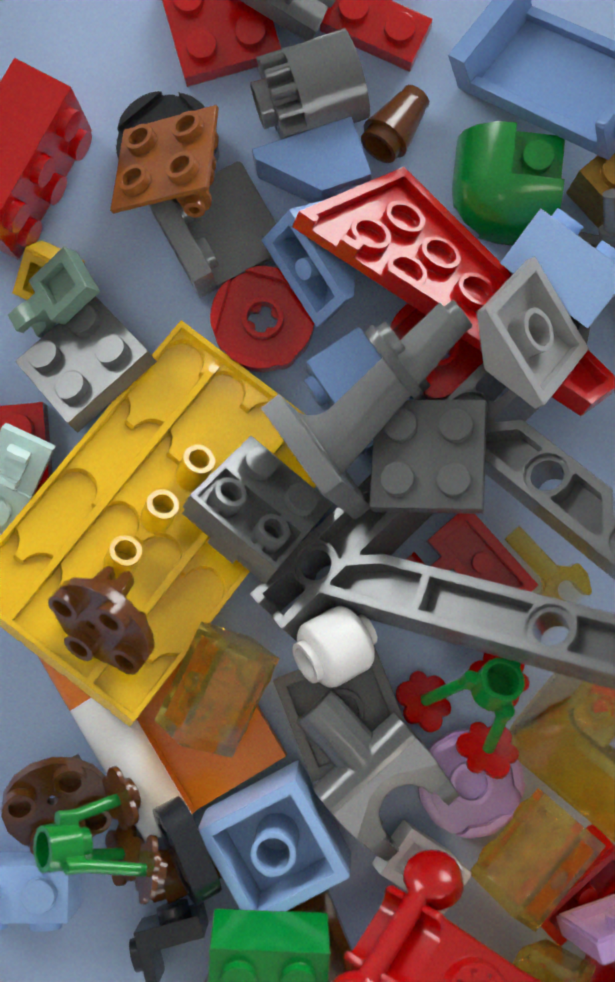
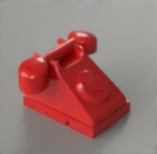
M437 849L418 852L407 861L403 869V881L407 888V893L393 885L385 888L384 899L377 913L351 952L346 951L344 954L346 972L337 976L333 981L542 982L503 958L438 912L452 907L461 898L464 891V879L456 860L448 853Z

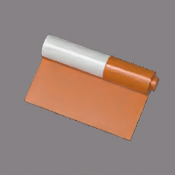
M211 625L207 627L131 727L127 726L113 715L110 710L104 708L69 681L65 675L60 674L38 657L106 775L108 768L117 766L121 770L124 779L130 778L136 784L140 794L141 805L138 810L139 822L135 825L145 842L149 835H156L157 838L161 837L153 816L154 808L180 796L193 815L199 808L288 755Z

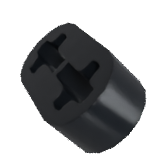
M177 796L154 808L153 816L177 875L193 904L197 906L220 893L222 887L196 822L183 799Z

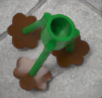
M112 766L108 768L107 776L103 777L102 780L106 792L105 798L77 809L56 811L55 824L38 827L33 845L35 863L42 874L61 871L65 875L82 873L112 875V881L116 886H124L127 881H135L136 890L139 891V903L147 904L149 900L155 898L157 889H161L165 883L167 859L165 854L158 852V838L156 835H149L146 843L142 837L137 836L135 824L139 822L138 810L141 805L138 788L132 779H124L119 767ZM108 810L113 819H118L119 825L116 830H110L106 834L105 844L107 848H93L90 830L87 827H80L79 821Z

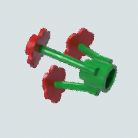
M484 653L483 660L473 662L469 666L468 671L460 678L447 684L439 676L433 675L427 678L424 672L415 671L409 676V681L398 685L396 697L398 702L405 707L403 710L404 719L409 724L418 723L428 733L439 730L442 726V718L451 713V704L446 698L465 689L470 690L476 704L487 711L494 712L496 717L490 727H487L482 722L472 723L469 733L465 732L457 738L456 750L462 757L467 758L466 766L473 773L478 774L484 771L493 779H503L508 775L510 764L517 761L519 751L514 745L510 744L512 735L505 726L515 715L514 706L518 703L519 696L530 685L529 678L522 673L525 664Z

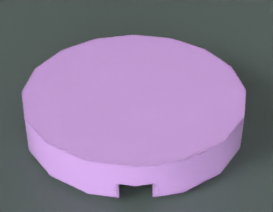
M469 728L447 732L434 740L429 746V750L460 796L448 806L435 792L431 794L424 788L417 787L419 799L434 823L457 836L472 839L490 836L511 822L516 814V809L520 805V800L523 799L525 782L522 765L518 759L515 763L510 764V771L503 779H493L484 771L478 774L471 772L466 766L467 758L462 757L457 752L455 745L457 738L461 734L469 733Z

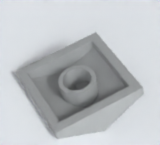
M536 257L526 260L477 312L484 369L535 409L544 406L589 349Z

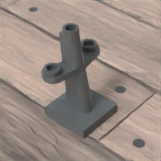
M451 300L445 306L440 302L401 340L398 339L385 321L377 328L371 324L364 334L381 355L382 359L330 409L318 415H304L294 409L279 394L261 408L323 496L353 519H358L371 508L369 501L346 470L410 396L414 400L425 399L423 392L431 387L426 377L461 336L472 328L473 325L454 300Z

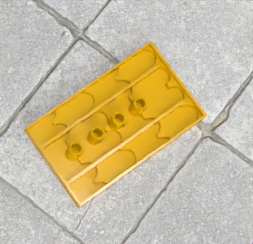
M182 320L152 354L157 362L113 400L0 535V627L16 640L21 641L25 647L60 674L65 675L69 681L104 708L110 710L113 715L129 727L136 721L250 573L237 560L232 564L207 542L210 537L182 514L184 511L183 505L190 494L250 436L254 437L314 489L316 487L313 480L261 409L276 397L278 393L243 366L230 359L227 354ZM287 401L299 413L304 414L297 407H295L293 404ZM107 566L113 568L116 579L125 571L132 573L134 584L126 598L139 611L145 612L148 624L154 634L155 649L137 674H126L117 667H113L94 657L90 661H83L75 657L66 648L64 639L67 634L48 605L49 597L64 581L73 577L92 579Z

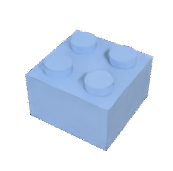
M300 760L208 807L198 827L209 855L241 910L287 911L350 878L351 851L326 806L313 790V783Z

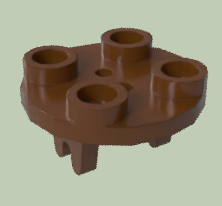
M107 566L92 579L73 577L64 581L49 597L48 605L67 634L64 639L66 648L75 657L83 661H90L94 657L113 667H117L126 674L135 675L155 649L154 634L148 624L145 612L139 611L126 598L134 584L130 571L123 572L116 579L113 568Z
M79 754L73 757H50L29 764L13 776L3 792L1 817L7 832L22 845L28 846L30 852L34 855V837L38 827L55 824L56 811L77 809L105 798L106 792L102 781L105 775L94 764L83 761ZM107 810L79 821V826L87 827L93 838L110 827L112 817Z

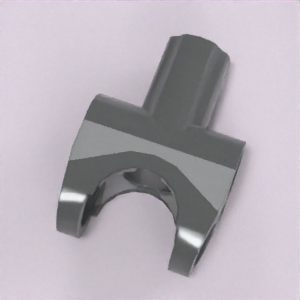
M330 689L311 704L296 721L300 728L335 765L312 786L313 790L327 809L351 835L385 861H389L399 852V848L394 840L382 827L384 822L379 815L382 801L390 791L404 785L419 786L431 794L435 792L448 806L460 796L429 748L395 711L371 732L333 689Z

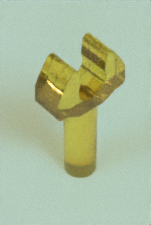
M520 525L505 537L504 540L541 578V592L539 594L564 600L558 594V586L564 580L572 583L574 588L582 595L592 594L588 573L579 563L570 564L569 566L556 565Z

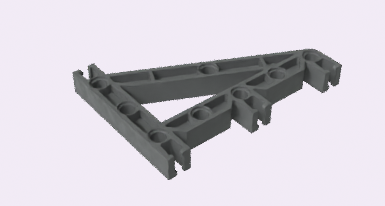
M482 363L446 400H486L485 474L615 580V498L612 488L526 423L539 408L535 409L510 389L497 399L504 389L508 387L484 369V363ZM371 474L358 486L369 503ZM548 480H562L561 484L553 490H539L541 485ZM337 507L295 548L266 584L261 582L250 593L253 599L271 614V618L296 642L299 627L303 623L331 608L344 606L351 609L357 616L363 614L373 621L615 690L614 613L391 556L433 513L373 512L372 509H369L355 520ZM331 565L330 571L326 576L315 580L316 575L322 568ZM302 594L288 611L283 614L282 610ZM559 626L568 629V634L561 643L553 646L541 643L544 632L549 628Z

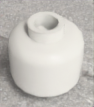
M337 606L310 619L299 627L297 643L293 644L292 647L293 655L300 671L311 683L319 682L329 688L337 687L367 671L372 666L375 658L373 644L377 642V634L374 626L365 615L360 614L357 616L351 609Z

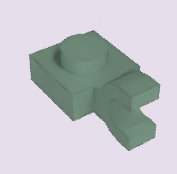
M63 247L29 280L35 293L27 301L14 308L8 314V317L17 332L24 333L31 326L36 336L42 338L56 323L65 325L100 290L78 252Z

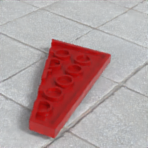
M405 167L298 212L292 228L425 315L440 302L445 306L451 300H454L473 325L461 338L482 351L477 312L513 274L500 264V261ZM588 350L551 397L579 416H582L614 392L615 375Z

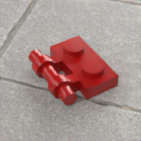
M457 513L426 540L439 556L430 565L432 567L448 571L452 570L455 573L532 592L539 586L476 514ZM415 551L405 559L426 565Z

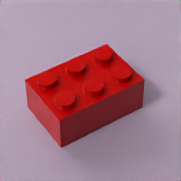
M16 58L12 60L0 81V251L20 260L25 247L36 243L42 231L41 221L49 206L57 204L62 198L67 186L66 176L75 160L81 161L87 154L92 141V129L71 86Z

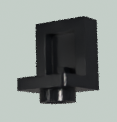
M179 899L169 905L165 903L157 907V914L140 920L133 933L134 938L129 940V951L135 972L143 971L145 982H160L165 966L161 949L204 938L209 924L204 902L196 906L194 904L189 905L188 899Z

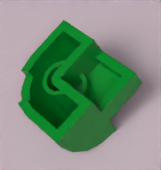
M495 121L477 124L465 129L457 139L452 181L453 208L457 209L463 222L479 234V239L495 244L513 246L540 209L552 216L557 208H561L565 179H561L565 139L551 134L516 131L517 122Z

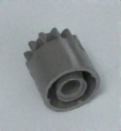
M345 28L256 57L261 79L250 82L254 103L263 128L275 127L280 140L348 117H352L353 123L370 117V102L364 73L354 43Z

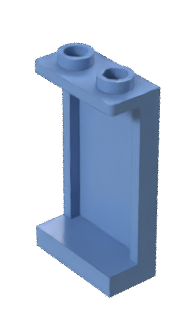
M492 0L448 54L458 88L609 160L615 153V41L534 7L531 0Z

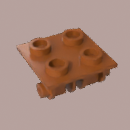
M213 105L195 111H186L180 115L125 129L110 211L114 214L176 198L188 216H203L212 204L209 186L213 184L215 179L216 159L213 154L219 144V135L216 132L218 106Z

